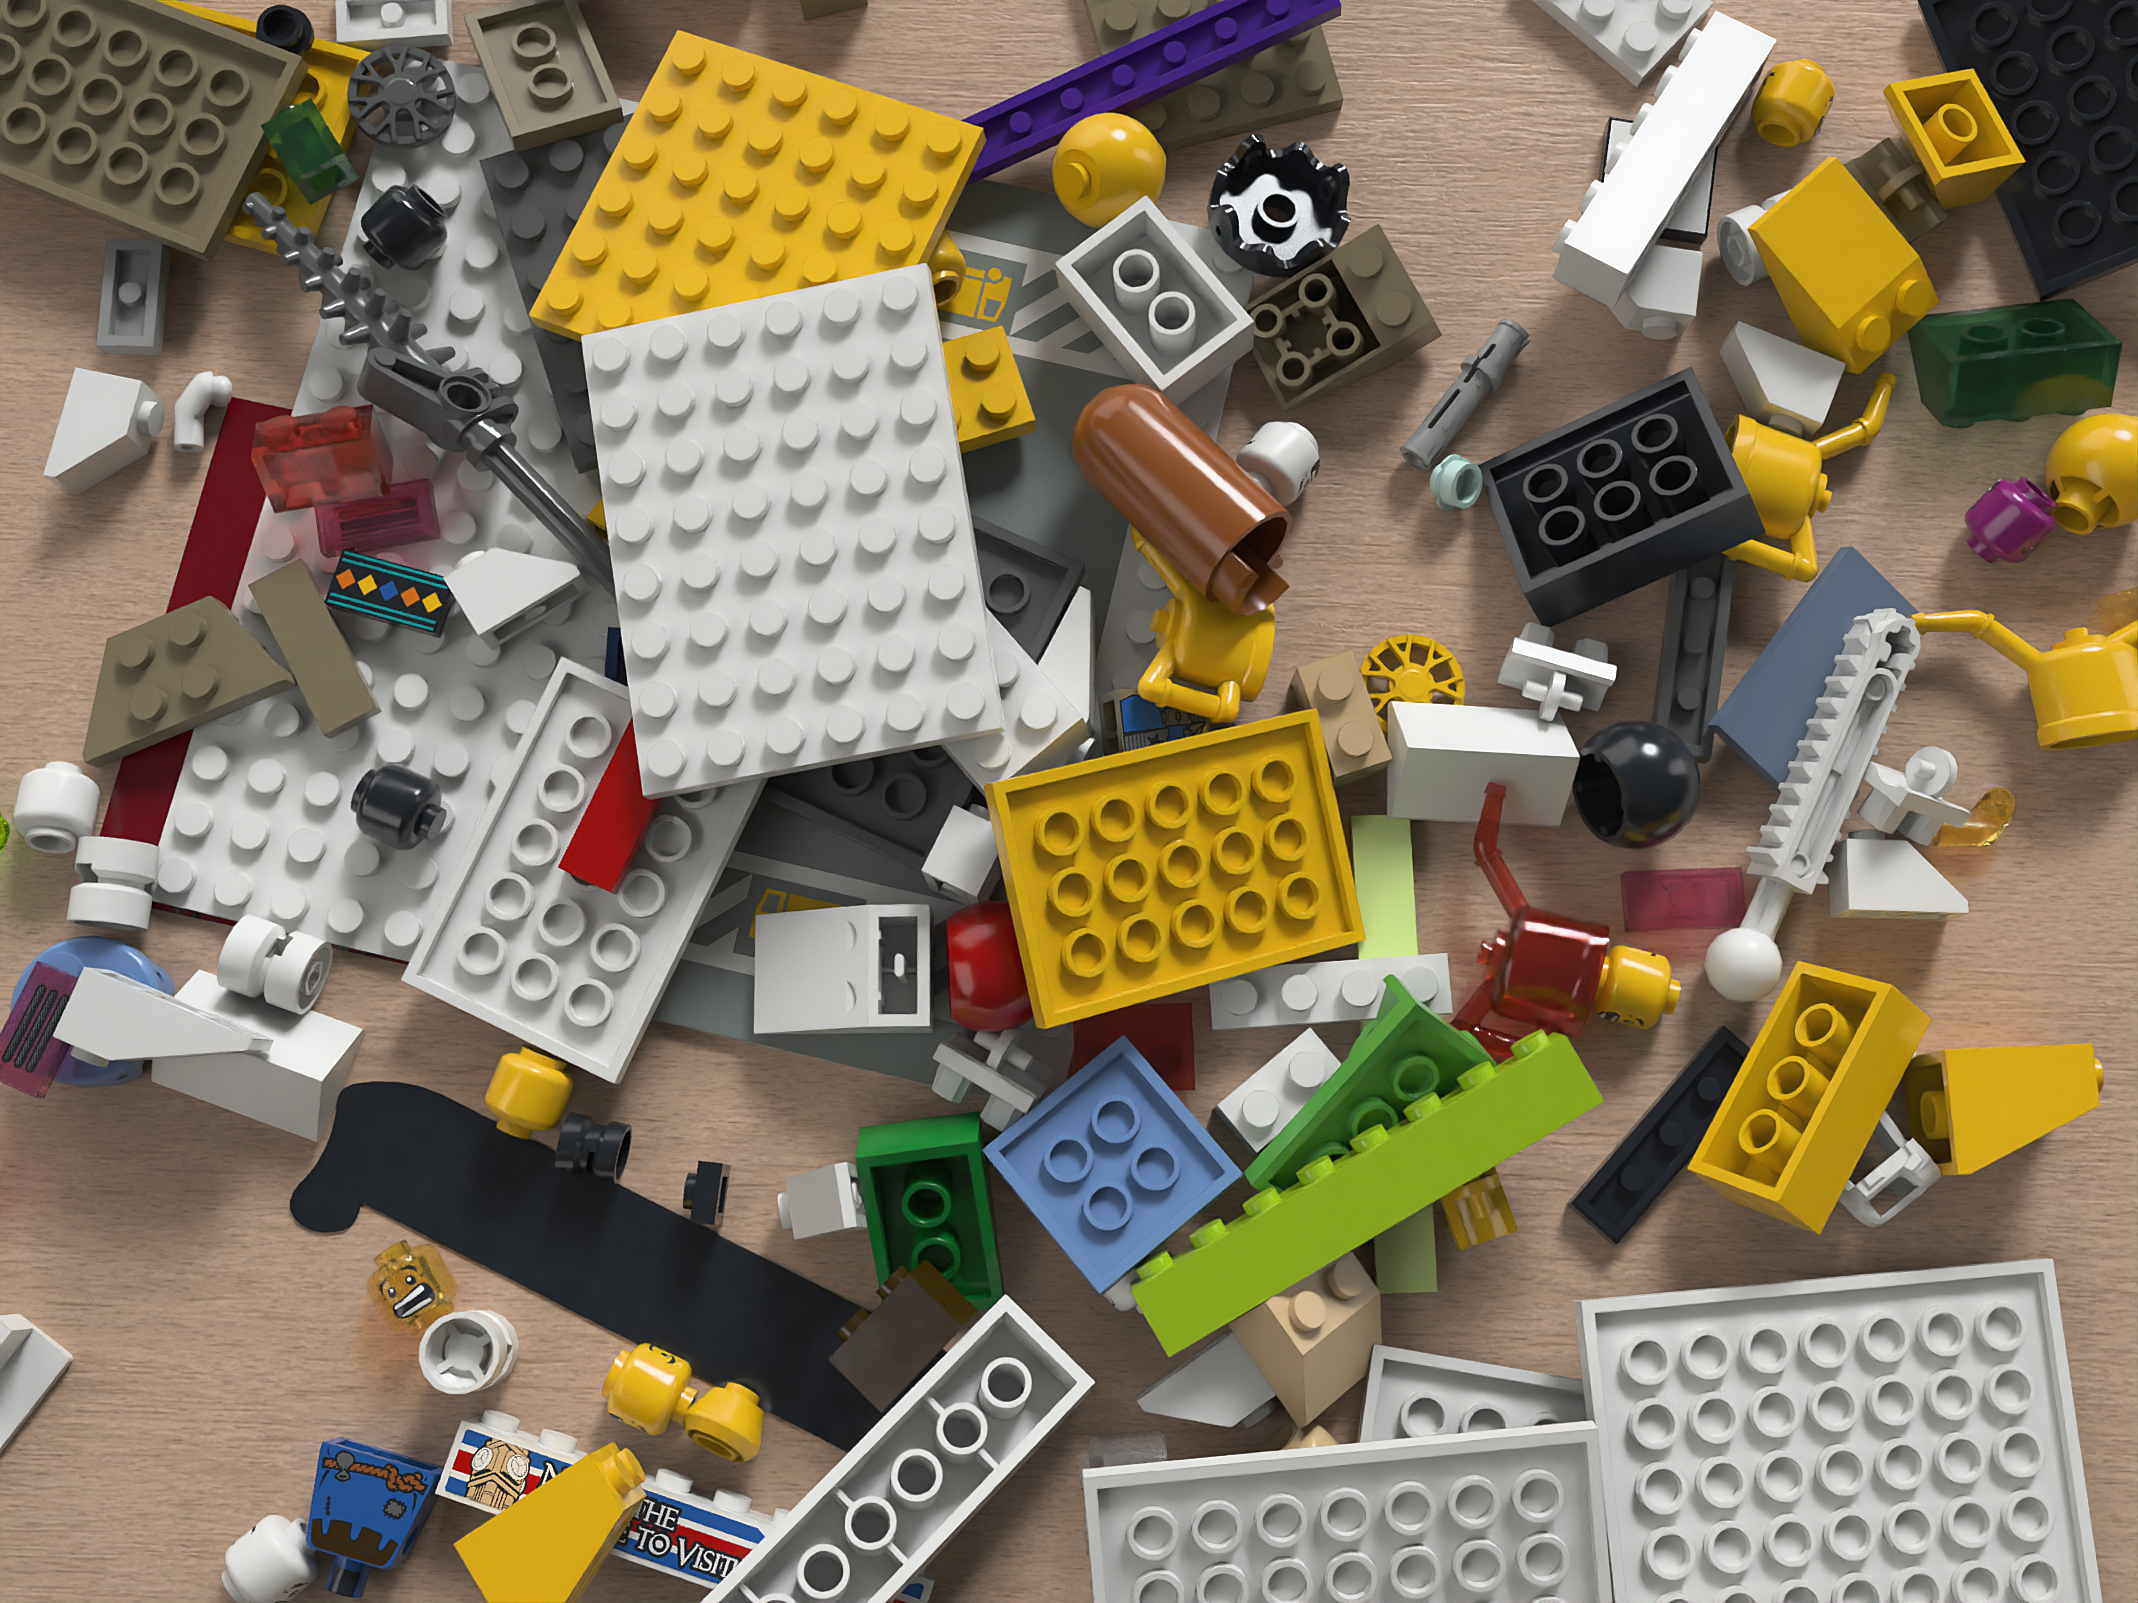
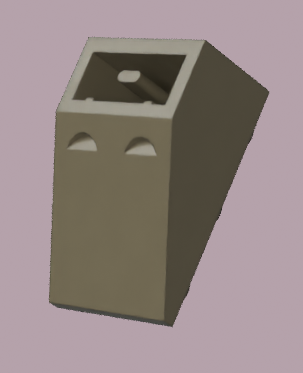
M1379 224L1242 307L1254 321L1253 349L1250 351L1285 412L1388 368L1442 336L1434 318Z

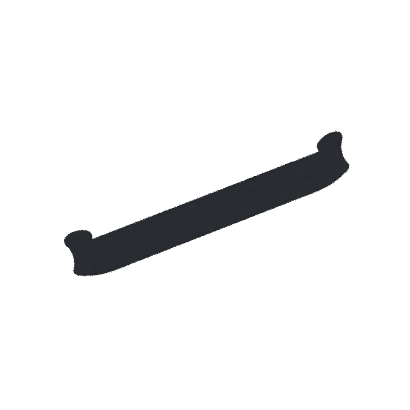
M372 1081L355 1083L344 1088L337 1099L335 1119L327 1145L316 1165L297 1185L290 1199V1211L294 1219L302 1226L322 1233L337 1232L349 1228L356 1220L360 1211V1205L363 1203L638 1345L643 1343L651 1344L689 1363L692 1373L725 1389L728 1382L737 1383L748 1388L760 1398L758 1407L848 1453L948 1353L942 1349L881 1413L828 1360L843 1344L836 1334L862 1307L696 1223L690 1222L689 1219L618 1183L612 1184L599 1181L594 1173L581 1171L577 1175L558 1172L555 1169V1151L531 1139H523L505 1133L496 1127V1121L440 1093L418 1085L401 1082ZM864 1309L869 1315L872 1314V1312Z

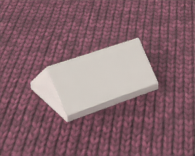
M1391 701L1388 703V748L1392 760L1387 766V818L1558 827L1562 821L1580 761V755L1558 711L1552 721H1547L1539 718V710Z
M198 970L174 997L274 1039L270 1051L153 1059L151 1081L312 1141L321 1142L366 1030L312 1010L301 1015L266 1003L264 993L256 998H252L219 986L216 975Z

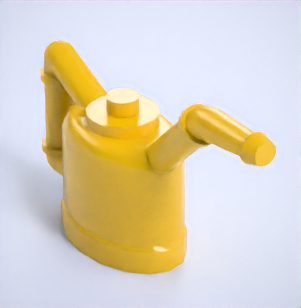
M1884 372L1877 377L1873 383L1874 390L1861 418L1852 421L1849 426L1812 442L1757 423L1755 419L1741 414L1734 417L1724 438L1766 531L1762 535L1780 541L1790 539L1792 553L1752 539L1721 553L1727 555L1728 559L1732 561L1738 559L1781 574L1784 579L1789 581L1795 579L1808 583L1816 578L1819 567L1811 518L1816 511L1824 513L1832 497V492L1825 490L1827 475L1820 473L1822 461L1859 445L1866 446L1872 443L1874 437L1879 434L1883 426L1891 393L1896 389V376L1894 374Z
M1131 525V537L1135 543L1134 549L1137 553H1142L1174 594V597L1167 601L1163 610L1156 609L1153 613L1150 631L1156 632L1155 644L1160 650L1138 682V694L1142 699L1154 702L1157 707L1163 708L1168 706L1210 718V721L1213 723H1230L1234 721L1239 714L1240 700L1250 703L1256 700L1263 688L1268 673L1275 636V611L1273 603L1254 615L1235 616L1220 601L1210 602ZM1172 676L1181 681L1216 690L1217 696L1173 684L1169 678Z
M1961 610L1933 614L1920 612L1908 617L1915 621L1914 626L1918 633L1925 635L1926 632L1972 633L1971 636L1973 638H1980L2026 671L2038 729L2036 736L2039 750L2063 751L2084 749L2138 739V651L2136 649L2138 646V619L2107 637L2099 634L2089 635L2088 628L2086 627L2067 630L2063 632V641L2053 644L2050 647L2051 651L2041 653L1996 621L1992 613L1985 614L1979 610Z

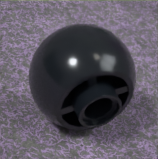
M1646 721L1618 722L1596 732L1579 750L1580 761L1572 784L1574 800L1583 822L1598 839L1613 847L1632 850L1648 849L1673 839L1690 823L1699 803L1700 772L1692 753L1689 752L1687 746L1674 732L1656 723Z

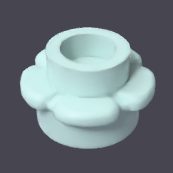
M1453 454L1446 457L1442 463L1435 467L1430 478V489L1437 496V506L1442 510L1451 511L1454 507L1465 509L1473 505L1482 489L1483 479L1481 470L1476 464L1470 463L1468 459H1461L1460 455Z

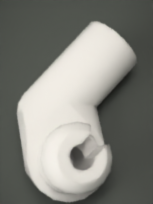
M211 371L195 375L175 402V450L186 453L203 451L204 414L210 404L224 407L231 400L232 383L226 376H213Z

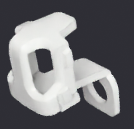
M1886 1111L1882 1114L1873 1134L1889 1154V1158L1856 1185L1848 1180L1838 1199L1857 1220L1871 1228L1878 1227L1890 1220L1941 1178V1171L1931 1160L1932 1158L1913 1138L1910 1141L1904 1139ZM1885 1188L1903 1197L1882 1216L1870 1204V1200Z

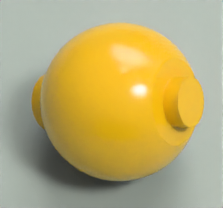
M1117 113L1095 114L1076 123L1061 139L1052 165L1054 188L1061 204L1070 215L1087 226L1101 229L1145 195L1154 205L1156 204L1164 185L1166 156L1153 134L1137 120Z
M2117 413L2093 415L2071 425L2055 441L2045 465V483L2050 498L2057 506L2052 515L2059 526L2071 533L2086 535L2090 534L2095 528H2118L2138 520V417Z

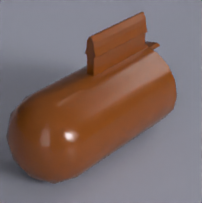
M1124 384L1102 390L1084 405L1072 428L1071 457L1081 476L1210 602L1220 601L1235 616L1254 615L1271 605L1290 587L1274 569L1283 565V559L1280 558L1278 553L1291 532L1293 517L1163 393L1147 384Z

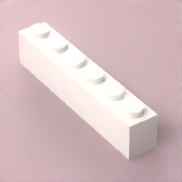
M1717 11L1703 32L1696 28L1692 30L1679 54L1678 60L1682 61L1679 69L1672 65L1667 68L1654 93V97L1658 98V101L1654 106L1645 103L1636 116L1629 132L1630 135L1634 136L1630 144L1623 141L1617 144L1604 170V173L1609 176L1604 183L1595 179L1586 192L1579 207V212L1583 213L1578 223L1569 219L1562 228L1553 247V251L1560 254L1552 278L1614 309L1760 79L1776 39Z

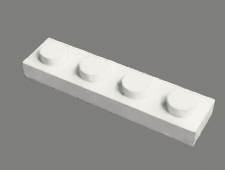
M1447 953L1274 965L1209 983L1212 1030L1224 1031L1374 1020L1386 988V983L1382 979L1389 974L1401 980L1416 999L1437 1015H1452Z

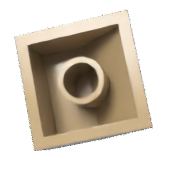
M1352 1251L1228 1323L1299 1429L1307 1426L1368 1373L1373 1344L1382 1345L1380 1291Z

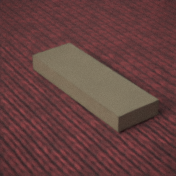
M299 558L248 585L324 736L331 739L382 712L330 608L324 603L325 598L307 563Z

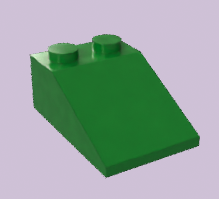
M979 1111L860 1127L855 1160L879 1288L901 1265L910 1273L927 1259L977 1310L991 1309L1005 1295L988 1160L982 1152V1149L985 1148Z

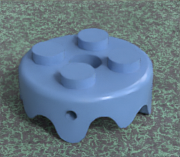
M95 935L81 936L54 944L30 963L15 986L10 1005V1027L12 1034H14L37 987L41 984L47 987L18 1049L20 1050L48 993L50 990H57L58 997L26 1058V1062H28L60 997L64 994L71 997L84 967L112 970L171 996L175 992L172 978L162 967L146 957L133 945L113 938ZM52 1034L35 1068L41 1075L59 1083L79 1087L123 1085L138 1079L144 1073L142 1066L146 1060H110L107 1067L92 1065L70 1055L74 1045L57 1039Z

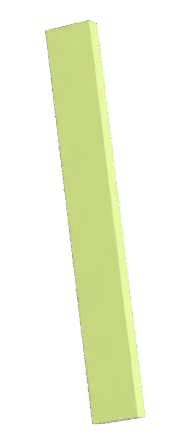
M1387 815L1351 816L1349 818L1351 867L1366 940L1356 943V960L1418 955L1410 820L1387 818ZM1373 1020L1360 1021V1034ZM1433 1203L1372 1238L1374 1284L1380 1291V1294L1438 1292Z

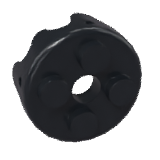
M1259 133L1248 136L1241 142L1229 160L1218 169L1209 194L1207 205L1208 222L1215 241L1226 255L1240 266L1256 274L1273 278H1291L1338 249L1351 221V217L1347 214V196L1350 186L1348 170L1341 163H1336L1332 166L1322 164L1303 142H1295L1286 148L1272 150L1266 148L1265 140ZM1268 207L1281 209L1288 215L1290 221L1283 223L1275 222L1266 216L1263 209Z

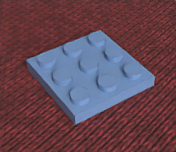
M1125 1035L1121 1036L982 1149L985 1158L1099 1297L1103 1296L1243 1177V1173Z

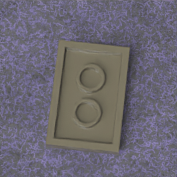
M516 0L463 14L467 32L515 152L624 122L622 106L577 0Z

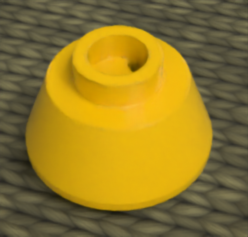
M728 1382L725 1389L713 1387L685 1412V1433L691 1440L707 1451L729 1461L744 1463L758 1456L761 1450L765 1414L757 1406L760 1398L748 1388L733 1382Z

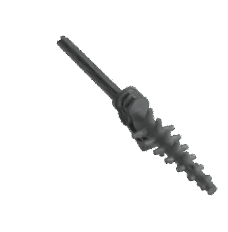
M259 192L250 194L242 205L244 213L247 215L251 214L255 219V225L263 228L261 235L264 240H274L277 243V253L282 255L280 257L281 263L286 267L296 265L300 269L299 281L302 292L319 291L322 294V303L319 309L321 318L343 317L345 320L344 333L339 335L341 345L367 344V356L357 382V391L360 396L426 433L428 438L438 447L452 452L467 451L466 459L478 472L491 470L616 599L609 546L514 449L517 437L512 432L511 425L519 413L517 404L510 397L502 396V389L498 384L488 383L489 376L482 368H471L458 374L448 373L441 365L455 357L456 353L453 347L448 346L424 350L415 340L427 334V327L423 323L411 325L412 312L410 310L402 309L394 321L390 315L399 310V304L395 300L386 301L387 293L384 289L376 288L372 296L369 297L364 291L371 287V282L367 277L360 278L361 271L358 268L351 267L347 274H345L338 268L343 264V259L339 254H335L333 248L325 247L323 251L319 250L313 244L315 241L314 234L304 226L297 229L287 219V213L284 208L280 206L274 207Z

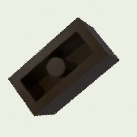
M927 1259L910 1273L901 1265L880 1286L876 1293L884 1301L871 1315L861 1308L838 1331L836 1335L843 1344L828 1359L881 1413L978 1312Z

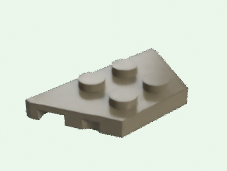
M207 596L107 639L83 750L84 762L97 768L295 687L297 682L287 669L281 667L266 651L267 648L258 638L240 625L239 619L223 602L212 596Z

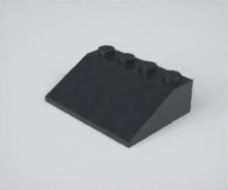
M1692 366L1477 465L1481 470L1482 484L1523 594L1541 625L1549 628L1766 533L1748 488Z

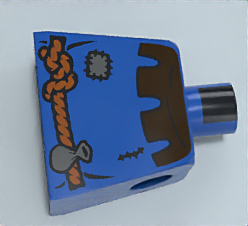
M344 1437L322 1442L319 1451L306 1543L310 1548L336 1555L325 1587L326 1590L341 1596L361 1598L372 1566L391 1570L405 1563L439 1497L435 1492L444 1470L443 1466Z

